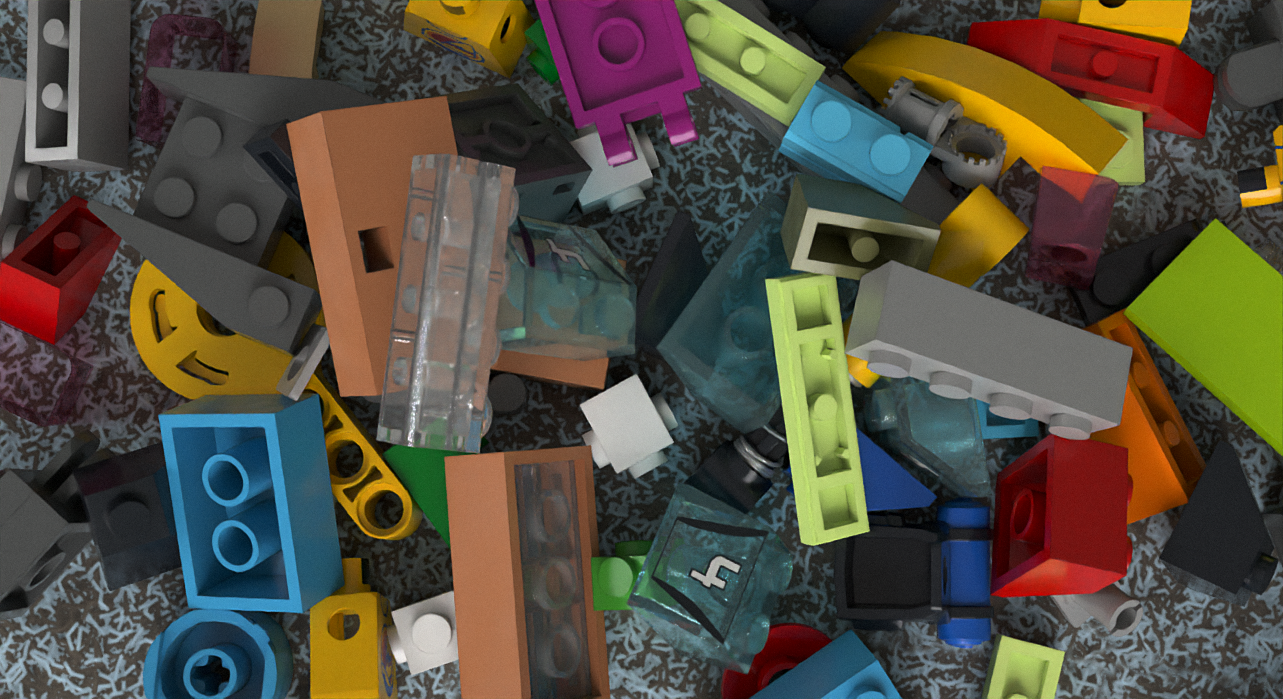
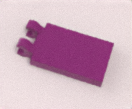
M535 0L575 126L581 130L596 125L609 166L615 168L638 160L634 143L626 125L659 113L662 114L671 145H674V147L700 139L685 94L702 89L703 86L675 0Z

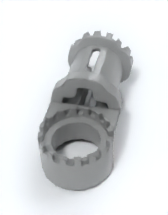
M903 76L899 78V81L896 80L894 87H890L888 91L892 99L890 100L885 97L883 103L888 106L880 107V116L900 126V133L905 135L910 132L933 145L934 147L930 155L942 160V171L955 184L966 188H976L980 183L989 187L997 182L1008 148L1006 147L1007 141L1003 140L1004 136L1002 133L996 136L995 128H988L985 124H979L964 117V107L959 102L952 99L946 103L917 90L916 84ZM961 152L976 153L986 157L989 161L980 159L979 162H974L975 158L969 157V160H967Z

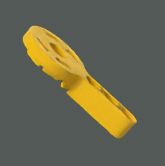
M284 231L267 270L310 287L320 294L312 257L301 244ZM147 259L144 261L132 290L130 325L136 348L142 360L159 381L174 392L192 400L205 395L282 394L276 390V386L292 360V356L238 334L221 335L216 330L210 313ZM159 291H165V295L159 294L155 301L156 294ZM154 301H155V310H156V312H158V323H159L160 333H161V336H162V339H163L162 341H160L159 336H158V333H157L156 321H155V313H154V310H153V308H154ZM322 307L315 324L326 327ZM321 359L301 394L319 393L324 403L322 421L332 493L358 527L368 536L394 541L405 539L412 535L420 526L423 511L382 455L384 453L382 448L324 377ZM183 366L185 369L189 370L193 374L210 380L212 383L216 385H211L207 381L195 378L189 375L188 373L184 372L179 367ZM208 366L220 371L227 372L228 375L217 373ZM357 443L363 452V465L355 475L343 478L337 470V456L345 446ZM394 492L402 500L403 515L395 526L384 529L376 520L375 507L382 496Z

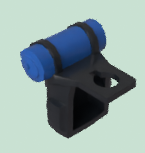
M966 497L947 500L944 504L937 506L935 521H925L920 524L906 523L904 515L899 513H867L869 532L836 540L834 580L836 610L839 620L852 622L854 629L887 631L888 633L904 631L907 622H924L937 626L938 639L945 641L948 645L959 648H972L974 645H980L982 642L991 640V618H994V606H991L990 541L994 540V529H990V506L983 505L981 502L973 501L971 498Z

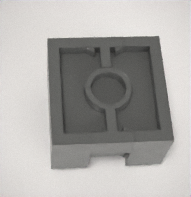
M518 83L420 98L447 96L475 246L521 235L515 214H518L528 233L562 225L593 169Z

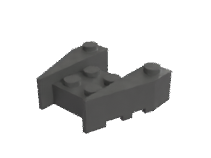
M150 66L146 74L149 80L164 96L183 104L133 215L91 198L86 208L226 328L240 336L293 357L312 323H315L322 308L321 297L316 290L267 270L296 204L242 146L259 129L284 119L293 122L320 111L384 104L386 102L333 80Z

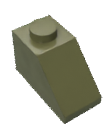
M796 173L780 235L790 269L861 280L862 276L891 260L927 273L941 229L937 223L861 184Z

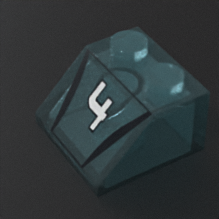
M490 208L481 210L475 346L579 361L635 354L637 286L596 230Z
M883 376L872 385L873 393L866 394L863 397L864 414L869 432L879 431L881 444L954 498L992 496L975 398L952 399L937 395L929 390L928 382L911 376L905 378Z
M678 483L626 604L680 656L748 674L755 654L760 653L766 644L769 634V618L779 594L786 590L790 583L794 555L771 527L690 485Z

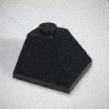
M678 210L622 329L624 344L692 374L698 362L710 367L725 331L714 327L720 314V308L691 217Z
M1219 440L1159 559L1178 583L1191 590L1245 607L1252 592L1258 595H1262L1265 592L1277 568L1278 558L1271 556L1274 545L1241 461L1232 444Z
M162 442L72 470L109 591L182 567Z

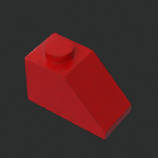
M73 195L1 261L0 320L53 345L85 314L122 240L117 233L86 208L89 201Z

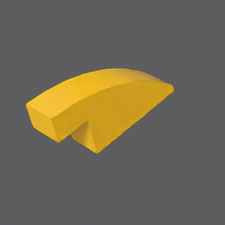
M880 31L842 67L874 99L885 107L888 106L883 103L885 97L890 100L892 99L888 94L890 87L893 88L895 81H899V78L902 76L912 80L916 84L917 90L946 103L952 99L959 102L964 107V117L979 124H985L988 128H995V135L998 136L999 133H1002L1004 136L1003 140L1007 141L1006 147L1008 148L999 178L1022 157L1068 201L1099 175L1129 140L1094 110L1050 81L1011 61L978 48L938 37ZM961 152L967 160H969V157L975 158L974 162H979L980 159L989 161L986 157L976 153Z

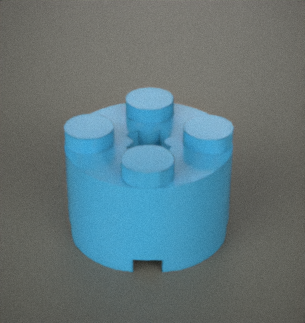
M193 610L173 621L151 644L143 668L145 696L147 699H285L293 677L292 650L281 625L263 611ZM222 659V666L230 671V679L222 682L220 674L211 672L210 665L212 662Z

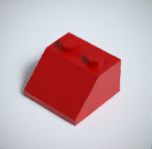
M1051 433L998 473L995 487L990 595L998 597L1093 594L1127 576V569L1133 553L1132 541L1127 536V511L1133 494V479L1128 474V448L1091 439H1066Z

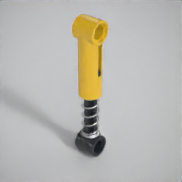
M980 183L939 224L941 232L927 273L969 288L1003 259L1027 234L1030 228L983 183ZM853 313L842 323L845 348ZM846 354L851 388L853 386L861 387V384L866 388H870L882 376L867 368L868 361ZM776 398L778 406L764 421L756 419L758 427L750 435H740V439H736L734 442L726 439L683 483L726 525L733 526L764 496L773 485L770 479L771 474L775 473L776 467L783 465V456L788 452L782 400L780 398Z

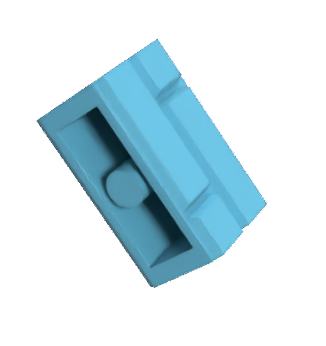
M817 80L787 130L778 151L824 178L861 184L901 204L934 146L910 132L905 135L901 134L900 126Z

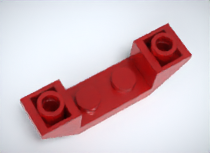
M1050 18L972 22L969 26L966 45L1011 61L1050 81L1074 97L1143 112V127L1200 140L1205 137L1214 93V74L1175 46Z

